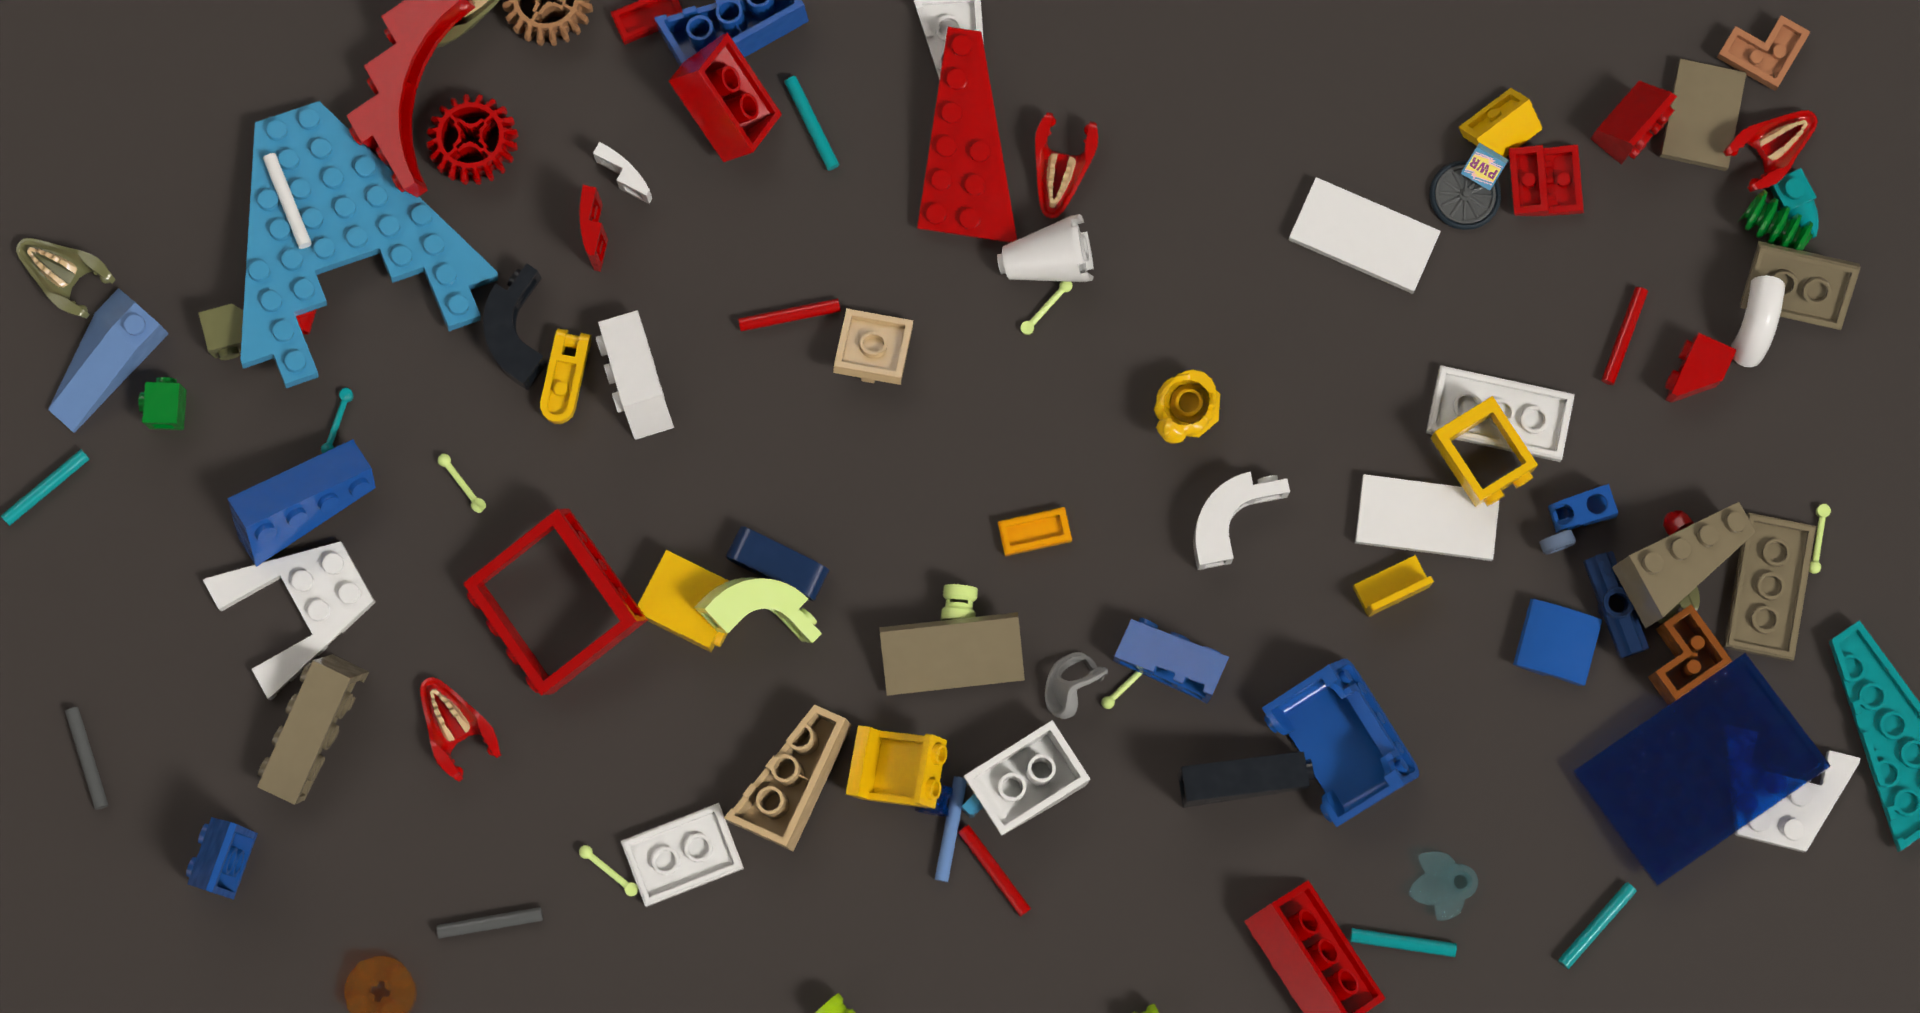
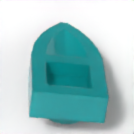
M1800 168L1785 175L1778 183L1769 188L1773 196L1779 199L1778 205L1780 209L1786 205L1790 207L1789 219L1799 213L1802 215L1799 226L1804 225L1808 221L1813 223L1811 234H1813L1812 238H1815L1819 227L1818 210L1814 201L1817 197L1803 170Z

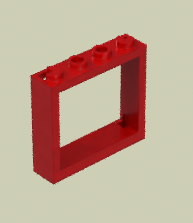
M556 509L463 583L468 590L467 597L474 607L481 609L488 619L486 624L489 630L503 640L507 646L506 653L513 663L521 666L527 675L525 677L527 684L534 692L540 693L541 696L557 692L648 621L570 509ZM555 529L620 622L549 676L490 593L485 583Z

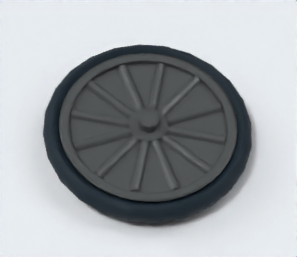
M1468 160L1456 161L1441 168L1435 175L1429 192L1430 203L1438 218L1445 224L1461 230L1475 229L1488 223L1496 215L1501 201V190L1497 180L1489 191L1461 174Z

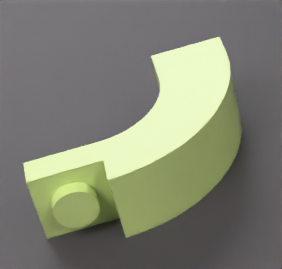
M755 577L734 579L710 591L694 607L717 632L728 634L747 614L758 609H767L776 614L801 642L813 643L822 634L814 626L817 620L804 608L799 609L808 598L796 588L777 580Z

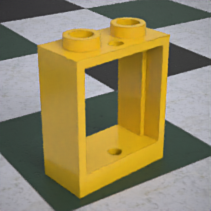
M1493 396L1436 430L1430 438L1475 507L1483 502L1488 507L1505 496L1502 492L1505 488L1513 484L1517 489L1534 478L1531 472L1538 466ZM1491 417L1522 465L1482 489L1451 441Z

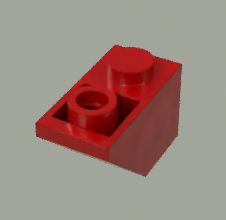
M1698 333L1692 341L1686 339L1678 355V358L1683 360L1678 371L1674 369L1671 371L1664 388L1669 390L1665 400L1672 403L1717 387L1723 381L1736 349L1701 333Z

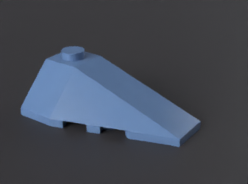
M118 288L94 313L48 410L75 433L169 333Z

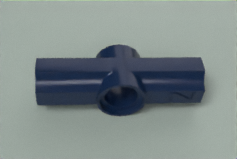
M1613 551L1605 552L1583 561L1598 601V613L1606 622L1619 659L1648 650L1649 646L1634 606L1612 568L1617 564ZM1610 597H1616L1622 601L1624 605L1622 613H1616L1610 609L1608 604Z

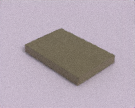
M1680 59L1672 91L1677 96L1671 105L1675 111L1666 123L1660 157L1727 171L1731 156L1726 157L1723 150L1732 142L1735 136L1747 73Z
M1758 241L1740 301V308H1747L1752 279L1765 275L1774 276L1785 283L1780 317L1841 330L1859 275L1860 264Z

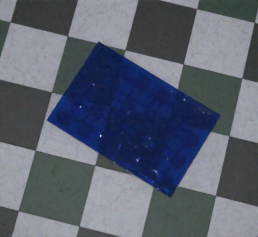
M1744 653L1574 770L1573 774L1655 886L1658 887L1829 769L1831 765L1751 659Z

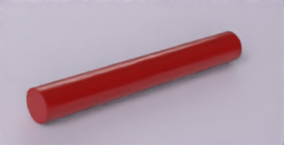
M1635 287L1601 379L1605 384H1615L1648 294V290L1642 287Z
M836 298L738 318L740 331L742 332L841 312L839 300Z
M968 824L962 828L958 834L1018 915L1021 917L1030 911L1031 907Z

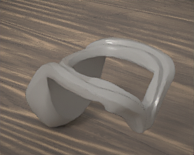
M1074 652L1059 659L1051 668L1045 686V702L1049 712L1061 719L1074 716L1078 708L1077 689L1089 685L1096 680L1101 682L1104 676L1108 675V669L1101 666L1097 667L1095 662L1082 652ZM1079 661H1083L1091 671L1085 677L1073 681H1066L1061 677L1068 667Z

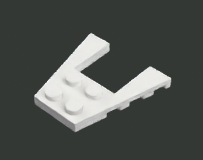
M341 541L263 562L257 567L252 565L203 579L218 609L223 611L282 578L312 635L252 668L255 677L269 700L274 699L277 693L289 681L292 682L303 671L302 669L308 662H311L317 655L319 656L340 633H344L376 603Z

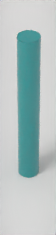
M792 76L786 79L784 83L827 170L830 171L837 168L840 164L797 77Z
M80 449L1 515L3 520L9 526L12 525L89 461L90 458Z
M1626 882L1563 953L1558 962L1566 969H1569L1633 897L1637 890L1630 883Z
M1355 928L1351 929L1350 942L1449 957L1456 956L1457 943Z

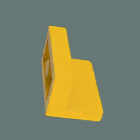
M1509 88L1460 125L1459 130L1465 139L1476 146L1481 143L1501 156L1507 157L1509 155V148L1520 147L1540 132L1542 126L1530 99L1513 88Z
M1416 555L1354 584L1353 589L1367 616L1370 617L1430 588L1434 580L1432 576L1426 577Z

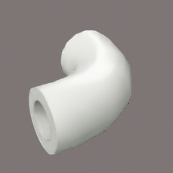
M1765 275L1751 280L1744 319L1731 345L1732 348L1736 349L1733 359L1741 366H1757L1771 346L1779 322L1785 292V283L1777 277Z

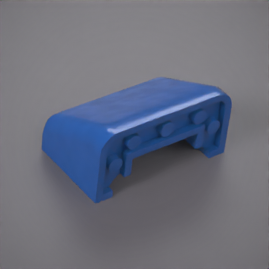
M1341 659L1325 666L1262 707L1266 714L1264 716L1265 722L1270 730L1274 733L1279 732L1282 735L1289 734L1300 752L1304 751L1305 760L1311 759L1314 775L1325 791V794L1321 797V812L1336 827L1412 782L1420 775L1411 754L1355 666L1347 659Z

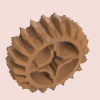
M508 0L502 4L504 11L509 12L506 16L508 24H515L513 27L516 34L524 32V39L527 42H530L536 36L539 46H543L546 38H549L552 46H556L557 37L560 36L568 43L570 41L568 32L572 31L574 34L580 35L581 30L578 23L588 25L589 19L585 13L593 12V6L589 3L591 0H574L572 7L567 5L566 0H554L553 3L546 0L548 2L543 5L542 0H530L535 6L532 10L534 15L529 19L522 12V0ZM552 17L562 18L553 23H546Z

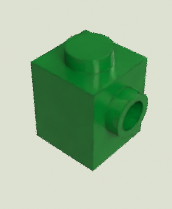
M158 377L156 382H145V391L140 392L138 404L139 411L143 412L142 423L149 429L184 430L187 390L180 383H177V379Z

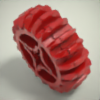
M465 94L463 96L464 103L458 104V101L452 98L450 102L453 108L450 110L440 105L439 110L443 117L432 116L431 121L436 127L427 129L428 136L433 139L426 142L428 150L434 151L430 155L432 162H439L437 166L439 172L444 173L448 171V177L452 181L460 175L461 182L464 185L468 184L470 177H473L476 185H480L482 182L481 176L486 175L489 181H493L495 178L492 171L495 169L499 173L504 174L506 170L502 162L513 163L514 158L508 152L518 150L517 143L512 141L518 137V132L516 129L511 128L515 121L513 117H506L507 109L504 106L496 109L497 102L493 98L485 104L484 97L480 94L477 95L475 102H472L470 96ZM468 117L485 118L484 120L481 118L477 122L471 124L463 121V119ZM497 126L499 129V140L492 152L487 145V140L492 135L491 131ZM453 127L458 134V138L453 144L454 148L447 153L446 140ZM464 132L468 136L478 138L481 148L476 143L467 142ZM470 156H479L483 159L474 163L460 161L461 159L464 161Z

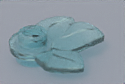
M1432 851L1419 855V862L1425 874L1413 883L1409 890V896L1421 904L1435 905L1434 911L1438 921L1456 917L1462 911L1464 900L1471 897L1477 890L1478 877L1475 871L1467 865L1456 864L1447 853ZM1456 876L1465 878L1466 886L1463 889H1459L1454 885V878Z

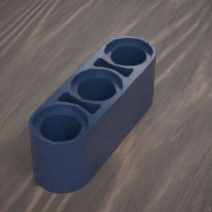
M744 526L740 527L725 556L729 561L765 579L781 581L796 588L810 601H815L830 571L822 564Z

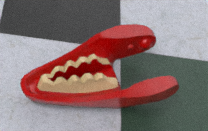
M1809 110L1793 112L1749 126L1732 140L1723 150L1726 157L1737 155L1739 148H1743L1745 144H1748L1756 149L1763 160L1764 174H1761L1759 178L1750 180L1747 187L1749 192L1770 187L1778 183L1787 174L1798 154L1814 133L1818 123L1817 117Z
M1047 112L1040 121L1035 136V155L1039 203L1044 216L1048 218L1060 216L1075 194L1098 147V128L1096 122L1090 121L1084 127V132L1087 135L1086 139L1083 140L1085 143L1084 151L1079 155H1068L1053 151L1048 146V137L1052 134L1050 129L1056 124V119L1053 116L1054 113Z
M430 677L421 683L420 696L434 757L444 772L458 782L464 779V771L461 767L456 766L451 753L453 748L468 736L481 734L484 738L483 742L488 745V754L496 758L502 755L493 727L479 712L441 680Z

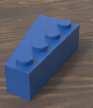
M715 0L716 3L696 8V6L682 9V13L668 17L666 14L654 17L662 38L679 66L723 34L728 33L745 58L809 22L802 0Z
M352 439L227 499L238 538L257 567L375 489L376 486L371 466Z

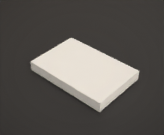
M719 803L621 841L645 907L744 869Z

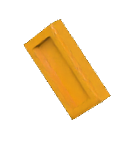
M1065 507L997 522L1005 557L1072 542Z

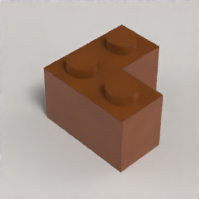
M1691 604L1655 629L1676 658L1652 673L1648 678L1667 705H1669L1733 661Z

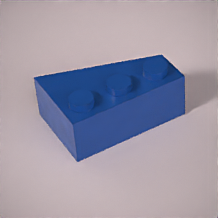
M1139 618L1138 621L1130 620L1113 661L1208 704L1229 657L1212 648L1192 643L1190 639L1175 632L1169 634L1158 629L1157 624L1147 619Z

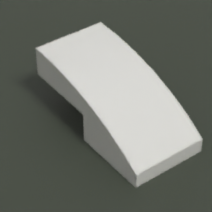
M599 142L593 152L596 162L619 174L616 181L620 190L650 204L652 200L650 189L638 171L616 151Z

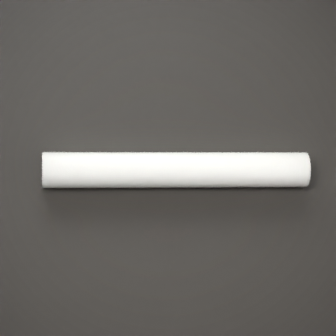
M275 153L267 154L263 157V160L299 249L311 246L312 242Z

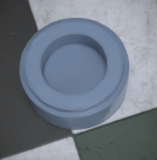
M1567 530L1545 538L1539 544L1543 554L1548 555L1574 545L1576 540L1572 530Z

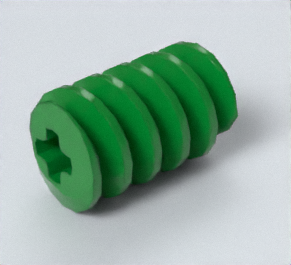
M1763 190L1758 193L1738 222L1746 217L1745 229L1747 231L1756 225L1759 226L1756 237L1761 238L1769 233L1768 243L1775 244L1780 241V246L1802 251L1813 236L1811 234L1813 223L1808 221L1804 225L1799 226L1802 215L1797 213L1789 219V206L1786 205L1777 211L1779 199L1774 198L1766 203L1768 192Z

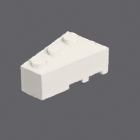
M638 310L598 322L602 335L597 336L596 341L601 356L608 355L610 363L604 365L609 384L616 383L618 389L617 392L612 393L618 413L625 412L634 439H640L674 428Z

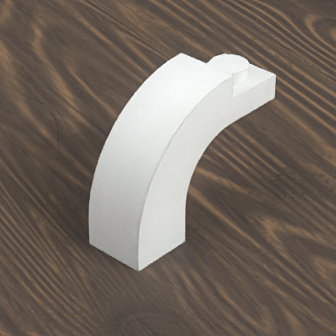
M1250 471L1229 479L1210 495L1200 512L1194 531L1193 548L1197 570L1232 563L1234 557L1229 538L1231 519L1246 506L1287 498L1290 493L1287 478L1278 480L1277 475L1266 476L1258 479V484L1253 485Z

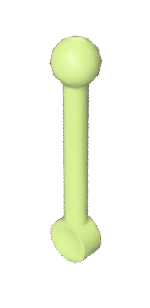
M1061 281L1059 289L1030 321H1024L1021 324V332L1024 335H1031L1033 333L1034 325L1064 292H1069L1072 289V282Z
M448 454L439 455L438 464L446 467L472 502V509L477 513H481L486 508L485 501L475 496L451 464L450 456Z
M1821 504L1816 508V515L1819 519L1813 557L1809 572L1812 574H1817L1821 570L1819 557L1825 519L1831 513V509L1827 504Z
M1135 671L1110 696L1103 697L1101 700L1103 708H1113L1115 700L1142 673Z
M583 845L580 847V857L589 859L623 886L628 896H635L638 893L637 884L629 883L594 855L590 846Z

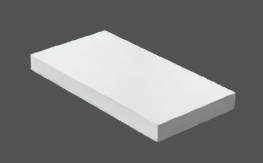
M1316 177L1288 240L1413 294L1441 231Z
M1440 365L1426 433L1433 435L1436 430L1493 396L1532 456L1561 462L1575 394ZM1491 417L1455 439L1513 452Z
M1363 474L1355 544L1492 561L1499 500L1488 507L1485 502L1475 507L1463 487Z

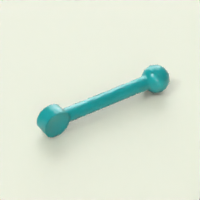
M343 388L339 392L341 402L327 442L321 446L322 454L334 448L333 443L346 405L354 397L353 392L349 388Z

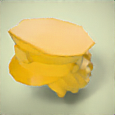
M1193 369L1183 371L1162 384L1156 395L1154 412L1160 420L1156 426L1157 431L1166 442L1170 444L1181 443L1186 436L1199 438L1219 421L1221 394L1216 390L1212 378L1203 371Z

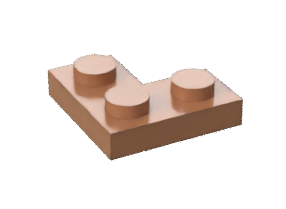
M1782 15L1765 42L1735 26L1716 58L1741 72H1746V75L1776 91L1809 36L1810 31Z

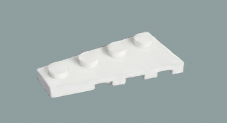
M914 0L939 80L948 27L981 31L983 38L981 0Z

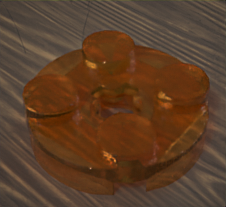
M375 956L360 961L350 972L346 980L344 995L350 1013H410L416 1001L417 986L411 972L402 962L386 956ZM383 981L385 982V988L390 990L389 997H382L381 1002H377L371 990L373 986L377 987L379 982Z

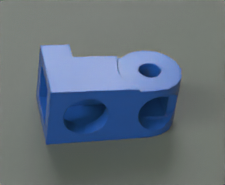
M1609 484L1560 500L1548 506L1556 533L1572 530L1583 525L1588 526L1600 521L1604 522L1617 518L1618 515Z

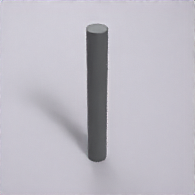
M79 708L67 709L65 714L95 810L109 806Z
M541 907L439 924L437 925L438 938L441 939L543 921V912Z

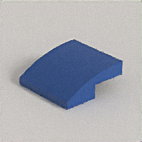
M1530 599L1513 665L1542 676L1549 675L1577 686H1585L1602 619L1556 604Z

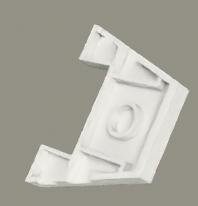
M1726 725L1723 732L1727 745L1728 756L1726 759L1727 768L1730 772V794L1735 835L1799 852H1806L1859 765L1860 758L1830 750L1827 751L1820 785L1751 768L1758 732Z

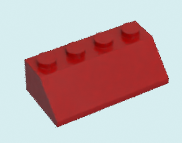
M1309 880L1244 921L1253 938L1258 942L1269 959L1271 966L1276 970L1289 990L1291 997L1296 1001L1303 1013H1366L1386 999Z

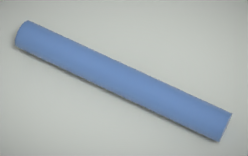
M954 776L934 879L937 881L948 882L967 784L966 780L962 777Z

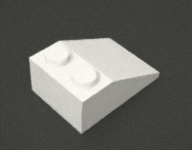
M1053 720L963 776L1001 836L1061 802L1086 786L1090 781V777Z

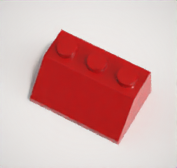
M728 33L721 35L685 60L668 80L723 162L753 153L782 115Z

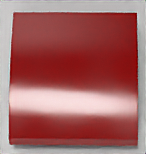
M1578 144L1544 148L1543 145L1509 148L1515 216H1554L1584 213Z
M583 185L579 209L581 235L594 271L601 272L608 244V237L603 224L599 222L603 203L596 187Z

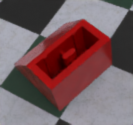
M1638 81L1596 129L1591 140L1621 165L1628 157L1635 160L1653 137V134L1656 135L1675 110L1671 105L1677 96L1670 91Z

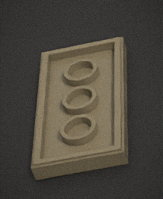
M1747 513L1746 515L1756 532L1740 546L1723 648L1792 662L1795 658L1816 526Z
M1018 612L879 627L887 696L1025 680Z

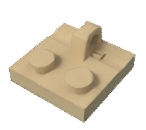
M846 308L833 373L859 377L861 381L875 383L876 380L901 385L913 329V320Z

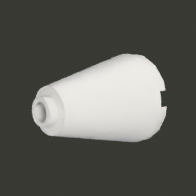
M1080 214L1071 215L1003 246L1002 253L997 254L1000 273H1006L1009 280L1092 281L1094 276L1087 272V270L1094 269L1087 231L1080 232L1078 224L1084 223Z

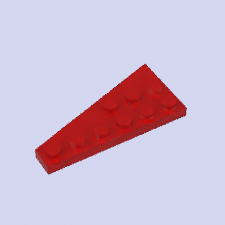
M948 27L917 229L1011 243L1017 240L982 32Z

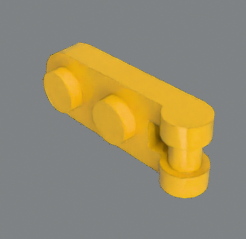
M557 328L540 401L542 414L551 423L563 424L568 422L575 413L587 355L592 341V335L581 333L578 336L568 334V330ZM565 348H575V357L563 355Z

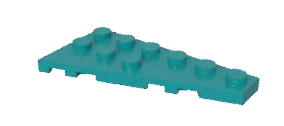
M1859 620L1831 639L1829 645L1897 852L1920 838V702Z

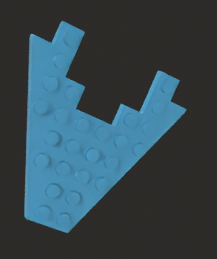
M320 101L255 122L240 361L244 369L274 358L285 388L319 377L296 318L298 315L327 306V300L317 278L318 274L379 253L392 283L424 272L448 331L481 320L480 312L470 290L498 280L497 271L420 197L417 198L407 191L401 192L396 187L391 178L394 172L366 145L360 146L350 134L349 129ZM275 153L312 242L311 246L299 249L263 160V157L267 154Z

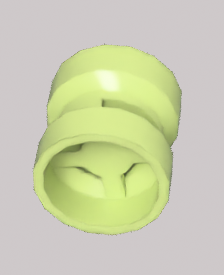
M960 584L944 585L943 597L946 599L945 607L941 609L940 620L975 617L976 612L973 610V602L977 600L978 588Z

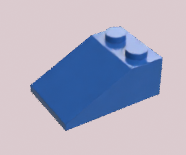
M211 817L210 823H205L199 834L198 843L201 844L197 857H192L188 864L186 877H189L187 884L234 900L258 833L238 824Z

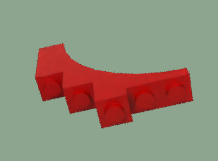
M404 0L383 14L381 17L387 26L384 32L393 46L364 65L370 76L366 79L367 83L376 95L346 115L352 125L349 131L354 140L360 146L364 144L376 151L380 159L386 165L391 166L394 172L391 178L396 187L401 192L407 191L417 198L427 192L428 189L418 169L413 147L412 115L416 91L425 66L438 44L458 21L475 8L472 0Z

